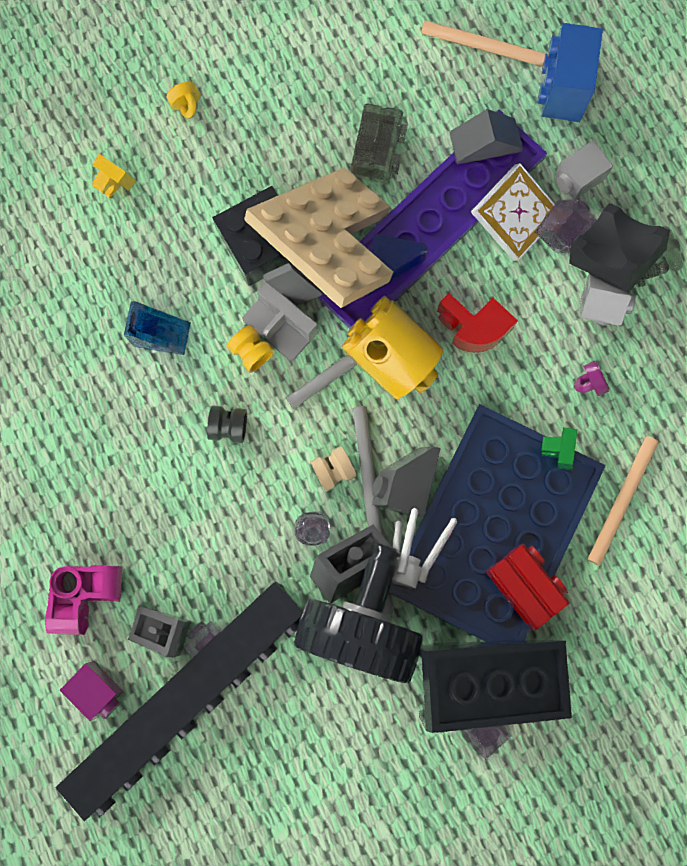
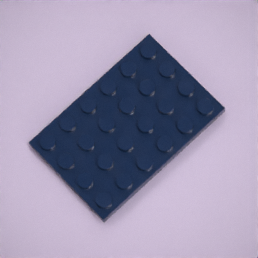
M479 404L413 537L409 556L420 559L419 567L422 568L450 520L456 518L457 524L430 568L426 582L418 581L416 589L392 583L389 593L485 642L525 641L530 628L487 575L486 571L517 546L524 544L527 549L532 546L539 552L545 561V564L541 567L551 578L555 575L606 465L575 451L573 469H558L559 458L542 455L543 436L545 435Z

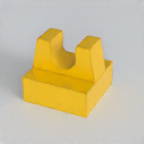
M98 154L92 163L99 170L92 186L109 198L113 196L120 186L129 191L136 182L133 177L101 154Z

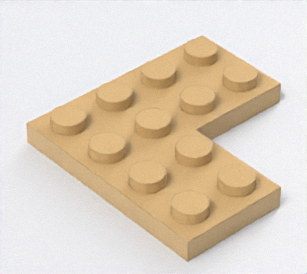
M346 168L337 170L250 207L246 211L244 220L340 308L387 284L393 274L390 268L351 235L384 219L388 215L390 206Z

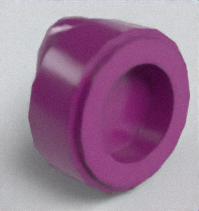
M597 361L583 365L586 374L577 378L574 382V389L579 393L595 390L597 396L609 392L610 388Z

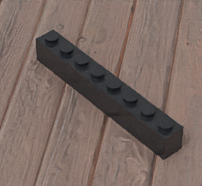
M274 581L64 778L55 788L82 820L86 821L94 813L100 818L116 803L112 796L121 787L126 792L129 791L143 777L139 771L149 761L155 766L171 751L167 744L176 735L182 740L198 725L194 720L203 710L210 714L225 699L221 693L230 684L236 689L252 674L247 668L255 660L259 659L261 663L265 662L278 649L274 642L283 634L290 638L297 631L303 613L301 607L278 582Z

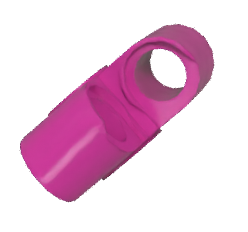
M64 566L56 569L49 581L48 606L45 615L46 632L48 634L85 635L88 628V620H85V617H89L88 601L120 602L123 566ZM69 572L73 573L77 578L76 588L72 592L67 591L63 585L64 577Z

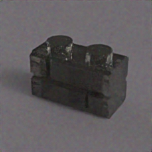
M369 103L364 104L351 163V173L357 179L390 184L391 175H398L402 155L396 154L398 143L405 144L408 124L402 123V110L390 107L383 108L382 106Z

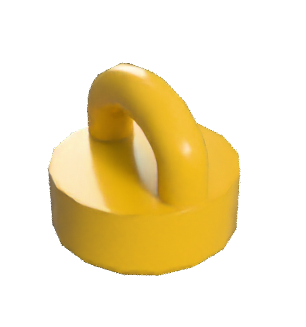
M186 81L172 87L168 91L166 98L173 110H180L185 118L191 119L196 113V102L201 98V94L195 82Z

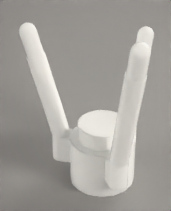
M416 508L412 509L400 558L397 557V568L392 583L416 589L418 581L426 582L430 568L457 524L456 518L450 520L421 568L419 567L420 559L409 556L418 517V510ZM397 521L395 524L393 548L400 551L402 522Z

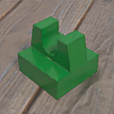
M563 427L562 438L543 436L542 455L559 458L558 469H573L578 429Z

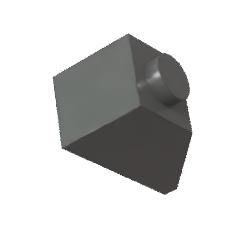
M435 446L418 448L381 470L372 487V494L374 496L372 505L410 516L412 509L416 508L418 516L424 517L441 448Z
M374 524L316 556L310 578L330 604L361 585L368 560L373 554L374 550L372 547L375 543L391 547Z

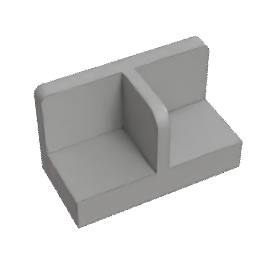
M264 282L257 290L259 299L242 317V320L247 325H253L259 332V335L289 361H294L318 334V325L281 293Z

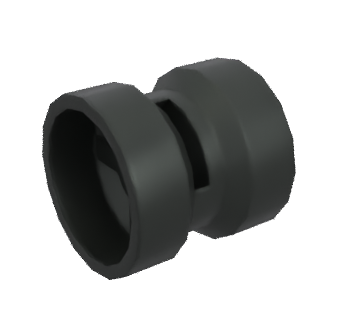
M212 405L207 424L208 440L219 441L222 438H230L232 442L243 443L247 425V409L235 408L230 412L222 406Z

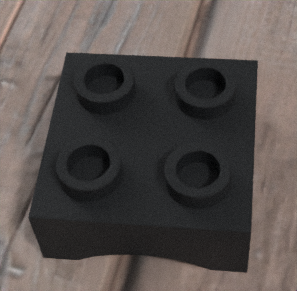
M609 203L593 226L585 234L577 237L571 244L569 264L629 293L667 250L670 230L662 226H651L638 222L628 216L620 207Z

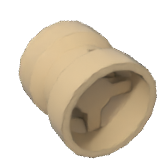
M342 446L333 449L331 455L325 458L318 457L310 461L325 492L334 489L336 484L342 480L349 481L357 477L351 461Z

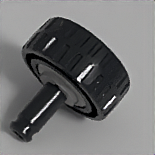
M375 543L372 547L374 551L368 560L355 604L344 601L343 606L340 607L310 598L306 602L300 618L294 646L312 655L368 674L400 683H409L419 659V648L422 647L423 635L408 628L392 624V616L383 614L397 568V557L400 558L401 553L395 548Z

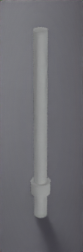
M357 406L353 408L367 524L368 527L374 524L383 536L380 508L372 505L374 498L372 487L376 477L367 407ZM390 593L388 594L383 614L393 613Z

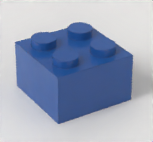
M562 22L558 36L552 35L548 54H545L542 65V74H545L544 84L541 83L537 100V104L543 105L541 117L573 122L581 121L595 92L603 28Z

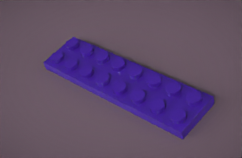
M500 109L496 111L498 113L504 114ZM518 126L523 147L522 152L458 165L453 152L359 241L393 271L390 281L342 308L324 292L323 295L317 298L349 329L359 319L365 322L373 314L371 312L372 307L383 296H386L390 301L396 302L479 222L471 211L514 165L520 163L530 173L545 159L547 152Z

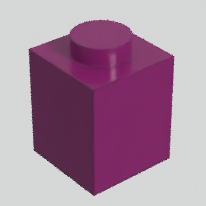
M94 661L85 663L60 689L62 694L89 721L99 718L100 715L103 719H106L120 705L117 698L124 692Z

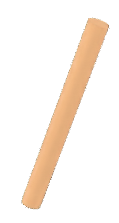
M426 20L421 34L541 67L546 54Z
M649 436L645 437L587 559L588 561L598 566L601 565L659 443L658 440Z

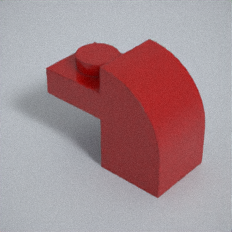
M450 293L439 302L437 312L440 314L438 318L441 323L451 331L454 329L458 331L453 338L452 344L463 351L471 353L485 352L494 348L514 329L518 322L494 297L475 315H472Z

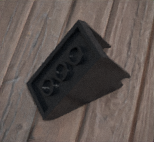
M566 641L448 642L422 645L419 648V656L422 658L425 711H419V718L427 732L438 733L572 718Z

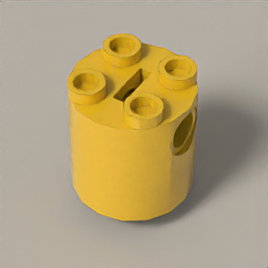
M383 296L372 307L371 312L373 314L365 322L359 319L347 332L349 337L342 344V348L351 359L394 399H400L413 389L418 393L425 391L435 381L438 372L434 367L443 354V348L397 303Z

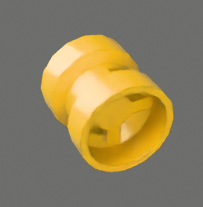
M253 325L242 328L227 344V348L233 355H239L242 358V365L249 373L259 369L275 352L268 342L261 341L259 332Z

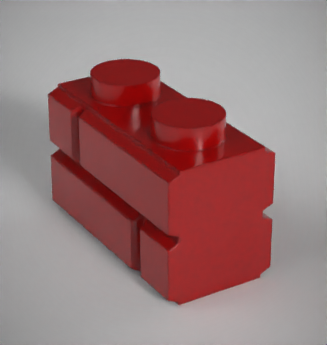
M522 544L490 567L486 573L530 630H537L569 605L570 602L564 596L568 593V590L557 576L553 575L550 578L541 566L545 564V561L539 552L532 546L527 549Z

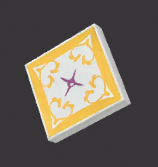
M520 163L514 165L471 211L513 261L519 260L562 214Z

